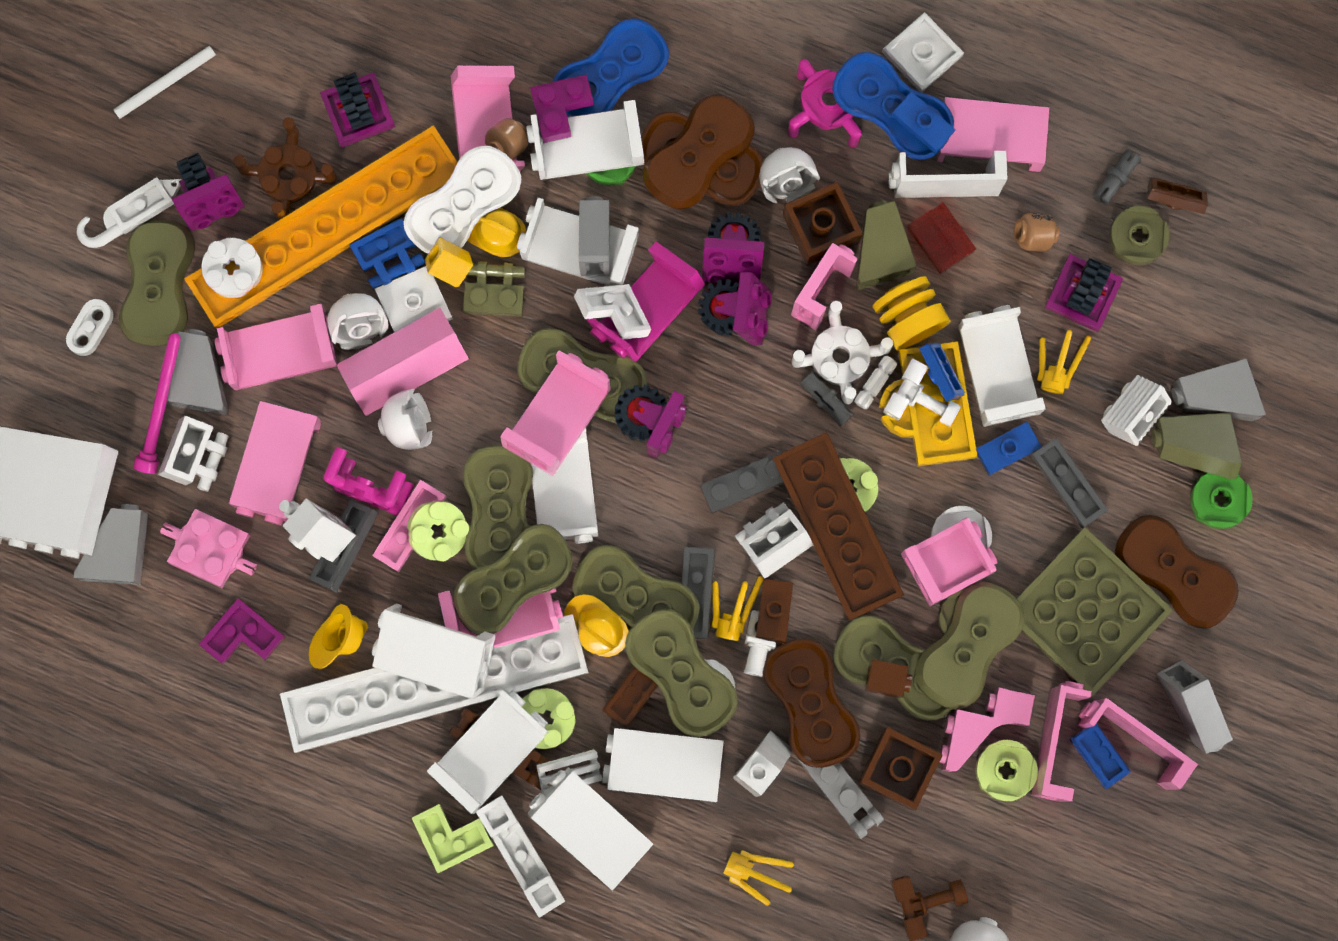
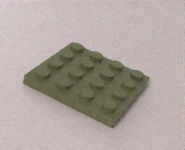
M1086 527L1068 543L1016 598L1024 611V624L1021 632L1074 682L1083 684V690L1092 691L1091 697L1173 611L1164 600Z

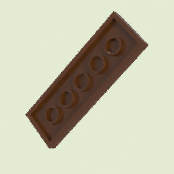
M825 432L773 457L849 621L904 596L828 433Z

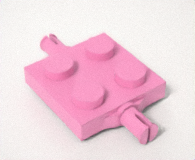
M194 509L188 523L182 529L167 522L163 524L164 528H161L160 534L175 540V547L167 562L219 588L224 587L229 575L236 568L251 576L255 573L254 570L257 569V564L242 558L243 548L250 535L197 509Z

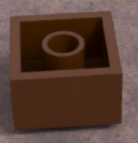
M838 182L784 205L782 215L806 266L821 260L832 243L837 246L842 244L848 248L860 243L863 233Z
M886 727L883 729L858 783L914 811L917 810L943 755Z

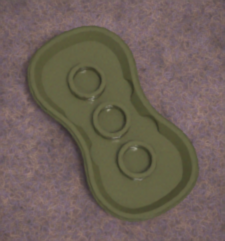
M168 220L146 221L136 227L128 238L126 252L131 269V285L120 309L119 323L123 334L135 343L150 346L166 345L171 333L184 332L188 313L182 287L184 275L194 255L195 245L190 231L180 223Z
M547 328L535 332L525 343L518 360L517 369L520 381L526 388L536 394L557 365L556 354L559 350L565 354H575L583 361L584 365L591 369L596 367L604 371L608 375V379H610L611 390L594 415L606 421L616 422L615 405L618 402L619 396L623 395L626 389H633L635 385H639V387L647 385L646 373L637 361L635 363L627 356L622 359L617 354H601L588 350L571 335L559 329Z
M502 445L487 446L474 451L468 457L463 470L464 485L472 503V521L465 540V554L468 562L474 569L488 566L499 560L506 554L519 534L530 527L526 518L525 505L533 478L531 463L507 450Z
M547 524L533 525L519 534L506 554L499 560L466 574L458 583L453 596L455 611L462 624L475 635H480L483 632L497 633L507 625L519 606L526 600L561 585L569 575L573 563L568 543L554 527Z
M601 545L593 548L581 561L573 579L574 596L583 594L595 596L631 627L645 615L664 608L680 613L688 620L692 629L697 622L699 603L689 587L674 580L660 579L649 575L635 563L627 552L619 547Z
M978 582L967 587L960 594L956 602L953 620L949 629L940 640L923 652L917 662L915 676L920 689L930 699L950 709H963L972 705L980 697L984 689L988 668L994 657L1011 644L1022 631L1024 611L1019 601L1002 587L989 582Z
M664 608L645 615L633 625L626 637L627 655L631 663L640 672L648 676L659 686L665 697L670 717L677 728L690 736L702 737L714 733L729 722L736 712L738 704L735 688L725 675L710 666L702 657L688 620L680 613Z
M862 615L856 617L843 629L835 646L834 662L838 671L847 680L859 685H866L869 663L872 659L909 666L908 674L912 675L909 693L904 692L902 698H896L910 714L923 720L943 718L952 710L930 699L917 684L915 676L917 662L926 649L908 643L887 621L877 616Z

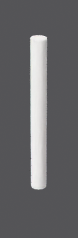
M210 46L206 47L114 108V112L119 119L123 118L216 56Z

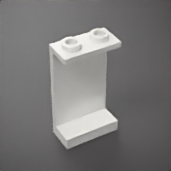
M635 100L624 101V109L567 117L572 137L543 143L536 114L530 115L532 125L526 126L529 143H535L536 153L530 154L533 171H539L540 180L644 165Z
M1006 151L993 152L985 168L986 174L906 175V152L899 153L897 161L892 163V171H889V189H894V198L999 196L1007 181Z
M541 198L537 199L535 206L530 205L526 217V222L529 223L526 233H521L517 244L522 260L608 286L624 284L639 237L638 227L627 225L626 230L610 226V276H581L579 268V216L544 205V199Z
M1004 305L993 309L994 313L982 315L981 311L966 314L964 316L965 319H962L958 325L983 427L1040 415L1045 410L1043 398H1037L1017 319L1021 313L1020 307L1011 309L1010 305Z
M585 428L554 476L531 464L537 524H547L554 527L565 540L575 539L576 544L592 542V537L598 536Z
M397 603L381 613L378 620V627L380 628L379 638L375 641L372 649V655L375 656L372 667L470 699L475 698L484 691L496 637L495 634L483 632L475 637L400 613L402 605Z
M502 690L495 702L438 763L435 762L427 770L471 814H474L549 733L544 728L548 722L536 711L530 715L522 707L526 702L513 690L509 694Z
M615 728L614 735L608 734L606 752L612 754L610 765H604L602 783H608L607 790L717 802L724 741Z
M569 767L565 772L560 770L551 779L549 784L552 786L544 795L539 793L529 804L531 810L528 812V815L613 891L651 848L653 843Z

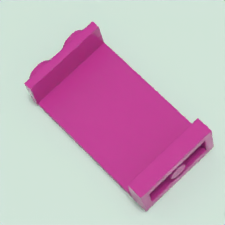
M656 241L648 249L654 262L631 286L651 327L648 337L622 339L611 317H603L600 322L595 318L586 319L592 328L590 333L601 343L607 341L612 345L610 348L620 358L624 359L627 356L635 363L705 285L696 269Z

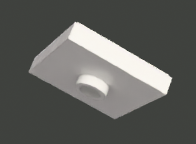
M925 12L882 50V53L921 93L964 55V52Z
M426 266L395 279L385 286L382 285L375 288L394 332L438 308H441L448 321L453 319L434 276L427 272Z

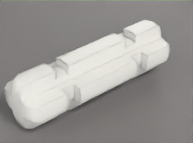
M889 356L882 358L878 365L879 368L874 370L863 386V391H860L854 402L863 409L869 408L874 400L873 397L877 396L889 378L888 374H892L896 368L897 362Z

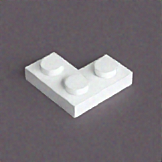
M629 284L577 289L574 298L584 319L611 317L622 339L648 337L651 327Z

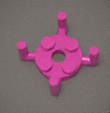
M802 59L799 62L797 78L799 80H808L805 82L801 93L802 112L789 121L787 131L789 137L796 138L800 127L810 121L823 130L843 126L850 134L848 145L852 148L859 145L862 131L852 119L854 116L844 111L838 103L827 105L822 100V96L825 93H833V81L838 72L830 70L817 72L808 60Z
M336 447L324 473V481L333 485V489L337 493L347 495L360 502L362 500L370 503L373 507L398 516L414 487V484L405 481L407 475L395 471L388 489L377 488L373 486L374 482L368 479L352 476L351 473L356 461L346 458L347 451Z

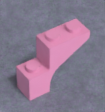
M997 688L994 689V694L989 693L986 711L990 712L989 716L962 710L953 711V716L948 715L944 731L949 734L947 746L942 745L940 754L943 755L939 762L943 763L942 771L952 772L959 770L996 727L1006 724L1028 726L1030 724L1035 695Z

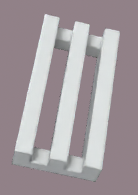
M593 749L536 765L542 794L544 795L552 786L547 784L550 783L555 775L546 776L545 772L590 760V764L571 770L576 775L592 771V774L580 777L586 784L602 781V775L599 772L600 765L597 762V751Z

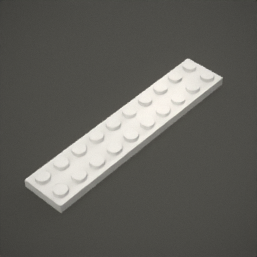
M573 614L558 619L560 627L558 631L493 648L484 691L473 699L378 668L280 693L294 753L496 699L500 696L499 693L502 690L508 694L512 690L518 693L587 674L588 669Z

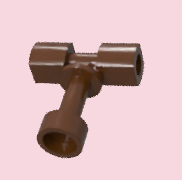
M908 875L890 880L896 901L898 903L901 902L905 918L902 921L909 941H915L928 936L922 918L928 915L927 909L954 901L956 906L968 903L967 893L961 879L949 882L948 890L922 897L920 892L914 893Z

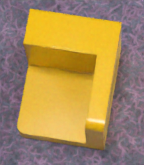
M439 237L425 258L427 272L454 287L460 286L473 266L468 251Z

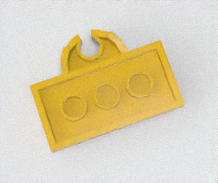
M958 341L941 344L965 392L964 396L957 400H951L960 405L961 408L950 427L939 422L942 417L941 415L917 402L913 407L910 405L906 406L899 421L888 415L881 417L883 425L891 433L899 437L913 438L917 467L977 458ZM921 347L899 350L902 376L912 359L928 366L919 349ZM928 367L919 383L924 386L922 392L948 405L950 401H945L938 385L934 384L930 379ZM904 380L894 381L885 389L879 402V408L887 406L894 392H898Z

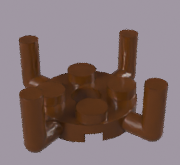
M290 117L283 120V126L287 132L286 144L268 148L259 165L248 164L241 155H237L233 159L240 174L258 177L264 191L271 198L278 201L272 204V211L278 220L289 214L290 203L302 200V197L311 193L317 182L332 184L337 180V176L330 164L322 165L321 171H317L315 162L309 152L297 146L299 130L294 120ZM286 167H292L296 170L295 176L290 180L280 178L281 171Z

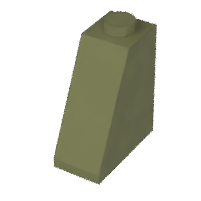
M886 200L878 201L871 204L870 208L866 210L856 280L858 290L911 275L917 267L895 201L886 203Z
M1230 413L1160 417L1156 429L1152 430V445L1157 447L1160 459L1227 479L1237 478L1242 460Z

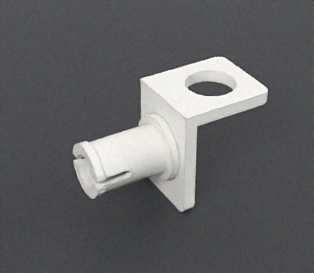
M753 610L744 644H748L747 646L750 647L744 673L762 677L767 652L774 650L776 643L756 638L755 624L758 621L759 611Z

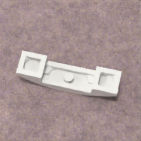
M500 796L477 810V815L506 860L538 917L540 918L564 903L565 899L504 797Z

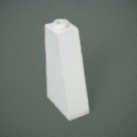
M770 730L733 776V779L755 797L761 796L793 752L791 747Z

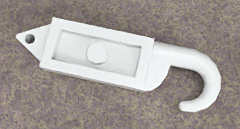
M156 177L107 207L103 217L107 230L96 237L91 238L85 234L84 228L90 218L84 217L77 226L78 240L89 248H98L122 234H127L174 205L172 199L175 198L181 187L179 183L181 179L159 180Z

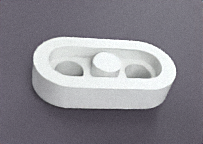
M99 299L90 300L83 306L66 336V343L71 351L80 356H87L97 349L113 321L111 307ZM103 312L102 319L96 321L94 319L95 314ZM88 337V343L85 346H80V340Z

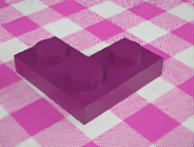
M587 74L530 87L543 143L572 137L566 111L594 105Z
M238 598L199 645L221 664H224L242 642L264 660H267L285 639V636Z

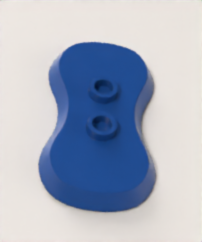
M632 18L617 23L608 32L601 46L592 55L564 66L553 78L552 82L587 74L594 105L566 111L567 117L612 111L616 102L626 90L636 84L651 80L663 71L669 59V49L662 35L648 22Z
M870 52L858 53L849 58L835 76L832 89L834 98L839 106L853 116L877 124L886 132L894 146L901 153L906 152L907 157L918 160L929 159L936 155L948 142L947 140L935 154L891 116L909 93L913 92L954 128L953 115L947 105L934 96L918 92L906 85L892 65L882 56Z

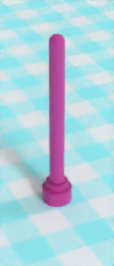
M171 333L169 335L144 449L140 450L139 455L135 456L133 468L143 473L155 474L158 470L159 460L157 459L158 454L155 451L181 341L178 333Z

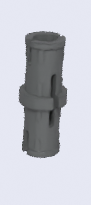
M1126 149L1114 168L1108 169L1105 180L1092 194L1097 202L1102 197L1103 200L1100 204L1107 206L1118 189L1127 184V177L1137 164L1141 162V157L1137 153L1130 160L1134 151Z
M814 371L800 383L818 402L817 406L820 409L824 408L840 427L854 415L836 396L837 392L834 389L830 390Z

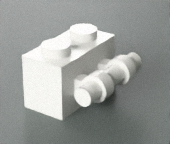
M188 416L182 417L178 420L158 475L183 485L192 483L195 475H198L201 478L197 488L208 492L212 481L215 482L218 476L216 470L221 457H225L228 448L225 446L229 436L218 432L213 442L209 440L213 426ZM207 450L210 454L204 467L199 464L204 451Z
M307 498L301 505L295 501L289 502L287 500H283L279 505V509L288 518L283 527L290 534L289 541L300 550H303L305 547L316 559L324 557L333 562L356 536L339 517Z
M784 502L775 508L770 507L767 509L764 516L754 523L748 522L743 526L744 529L735 535V538L743 546L764 579L813 546L807 531Z

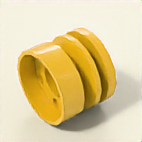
M926 276L906 281L893 287L872 305L877 314L885 312L879 318L882 324L896 321V324L887 334L892 339L897 351L927 339L951 322L941 303L930 306L926 305L936 295L933 289L924 291L930 285Z

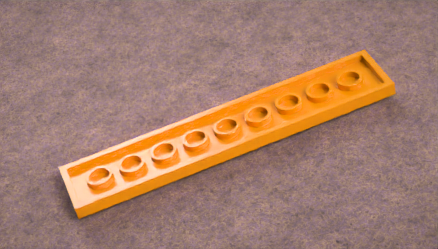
M433 125L246 240L247 243L255 248L263 265L260 282L256 287L253 286L251 290L246 292V295L238 298H227L217 294L207 285L202 275V268L184 279L216 329L220 328L348 249L350 244L374 233L403 215L420 198L439 190L450 179L458 162ZM230 261L225 266V269L228 270L229 275H233L234 270H239L240 266L236 265L235 261Z

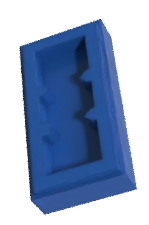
M910 92L891 114L896 121L935 154L956 130L913 92Z
M939 342L928 343L919 348L929 367L928 375L932 382L938 385L945 401L957 400L964 396L965 392Z
M1026 422L976 448V451L988 476L1036 452L1042 446L1029 423Z
M1097 723L1094 727L1085 728L1069 739L1104 789H1108L1131 772Z

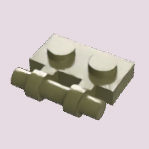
M478 261V264H473L467 275H477V283H465L464 314L522 317L524 286L513 285V277L525 278V266H514V263L506 262L504 265H489L487 261ZM487 276L503 277V285L487 284Z

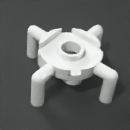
M833 301L828 311L830 328L818 335L811 354L805 355L802 350H797L793 354L791 363L795 368L813 366L815 372L828 381V383L840 386L843 403L851 404L856 396V390L851 384L856 382L865 373L870 363V357L884 356L890 352L893 341L891 338L886 337L880 344L869 346L867 340L858 329L842 326L840 318L842 304L839 301ZM839 348L846 350L849 354L848 361L845 363L836 362L832 356L834 350Z

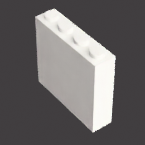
M0 427V544L2 539L9 540L8 545L27 549V545L31 544L35 545L34 550L53 554V550L58 549L61 550L60 555L79 559L80 554L92 556L118 451L104 444Z

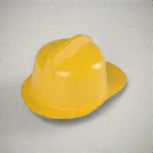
M500 207L479 219L467 241L492 255L501 258L512 257L520 252L517 249L518 240L521 233H526L527 231L520 218Z
M587 594L575 596L568 602L564 616L573 614L578 638L581 645L587 651L599 656L610 657L619 654L625 649L626 637L629 633L625 621L604 602L593 595Z
M340 604L336 606L312 638L308 654L311 665L314 668L322 669L333 662L338 655H348L356 652L368 629V623L352 615L347 605Z

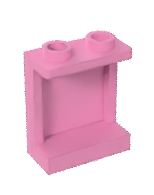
M832 243L794 302L791 316L815 331L822 322L826 307L815 301L826 281L834 270L847 277H850L853 273L857 258L850 248L842 244L837 246Z
M968 517L925 541L905 549L901 553L929 607L997 570L995 567L997 559L990 548L985 549L980 540L983 535L975 521L970 522Z

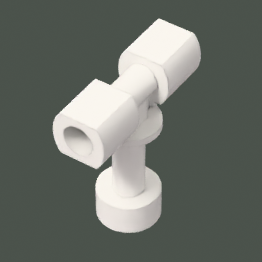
M912 359L901 378L904 380L898 392L893 393L883 413L899 421L906 406L910 405L913 407L917 402L941 415L942 417L939 422L950 427L961 406L953 401L946 405L923 393L924 386L919 383L928 366Z

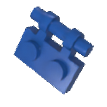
M402 218L350 244L364 273L373 268L376 269L378 275L368 279L373 290L391 283L392 280L405 273L409 274L416 271L415 268L425 263L420 253L409 258L406 251L416 247V245L406 234ZM399 256L401 263L386 270L383 263Z

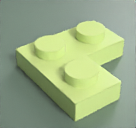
M440 804L412 817L437 873L494 846L480 818L453 831Z

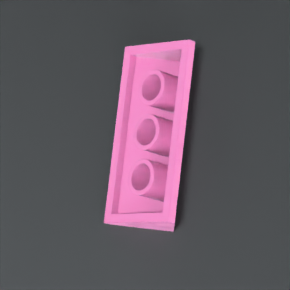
M438 308L336 365L351 394L364 415L367 416L383 407L384 403L394 394L412 388L416 389L469 358L441 308Z

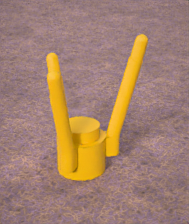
M1067 330L1057 366H1049L1048 370H1046L1045 338H1040L1037 381L1042 382L1040 387L1042 390L1063 394L1064 389H1069L1071 378L1087 349L1091 336L1087 335L1067 373L1063 366L1070 345L1072 330Z
M762 576L757 578L741 617L740 613L748 582L744 581L742 583L733 615L723 613L722 618H720L718 582L714 581L712 583L713 620L711 627L717 628L715 636L739 641L740 633L743 634L746 620L763 582Z
M744 850L740 854L732 852L723 874L730 877L729 882L740 886L764 905H770V901L742 879L747 881L749 876L788 893L792 891L790 886L752 870L754 863L749 861L790 868L794 866L793 862L755 855Z

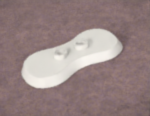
M480 146L469 150L458 161L452 176L443 187L432 194L420 198L408 209L404 219V229L410 240L427 254H429L439 237L462 248L481 217L506 205L518 193L521 185V174L516 164L505 153L491 146Z

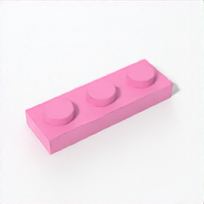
M420 480L372 556L400 572L413 551L408 540L409 530L407 529L411 514L421 504L444 501L447 496Z

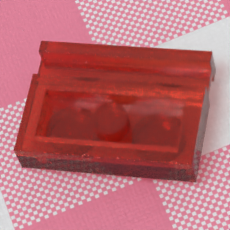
M944 202L907 226L939 274H942L976 251L975 246Z

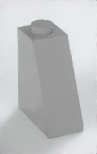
M598 196L587 197L586 200H580L579 268L581 276H610L609 200H603L602 197Z
M189 329L188 333L179 331L178 334L181 337L166 403L170 406L228 416L229 410L214 343L206 336V332L196 329Z
M1247 359L1181 377L1172 384V398L1176 405H1180L1182 412L1202 415L1230 413L1232 419L1256 421L1266 415Z
M121 504V509L111 508L98 530L92 556L84 555L74 571L73 578L86 582L141 585L148 514L139 510L140 506L133 504Z
M1183 660L1156 674L1194 745L1207 754L1222 749L1225 744L1233 740L1208 678Z

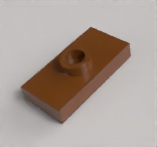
M1151 177L1149 181L1148 200L1166 204L1168 207L1176 210L1186 209L1205 214L1208 206L1206 191Z
M763 579L756 638L781 643L786 642L793 583Z
M634 666L602 711L627 729L658 685Z

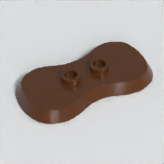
M713 94L701 99L691 110L681 134L673 142L656 150L647 159L643 168V181L647 189L660 202L671 208L686 209L697 204L705 196L713 174L719 166L744 151L751 143L755 131L751 115L738 102L721 94Z
M663 112L650 120L641 135L644 165L650 155L673 142L681 134L687 123V116L677 112ZM749 144L744 151L721 164L713 174L706 193L715 201L725 205H740L748 201L760 185L759 175L764 161L758 150Z
M1154 515L1141 516L1129 524L1119 537L1115 548V555L1145 584L1153 586L1168 598L1180 618L1189 625L1203 629L1211 628L1223 621L1233 609L1239 590L1237 581L1231 571L1222 564L1200 557L1190 550L1174 526L1167 520Z
M805 638L785 642L771 650L766 656L763 677L770 691L780 700L786 710L789 719V741L795 756L805 765L815 768L829 767L848 759L856 752L859 746L860 728L854 716L841 703L836 694L833 683V664L828 651L819 642Z

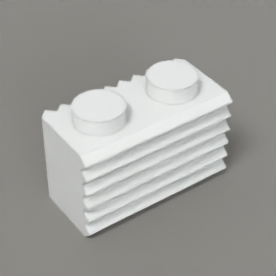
M1136 375L1132 382L1127 383L1123 387L1121 395L1116 402L1106 408L1101 421L1109 433L1137 446L1139 441H1142V438L1146 436V432H1149L1153 424L1157 422L1161 414H1164V410L1167 409L1168 405H1171V399L1164 387Z

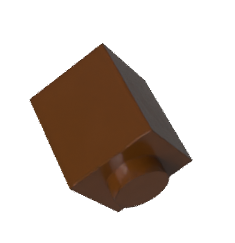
M872 659L869 663L864 691L902 698L904 692L909 693L911 688L912 675L908 674L909 666Z

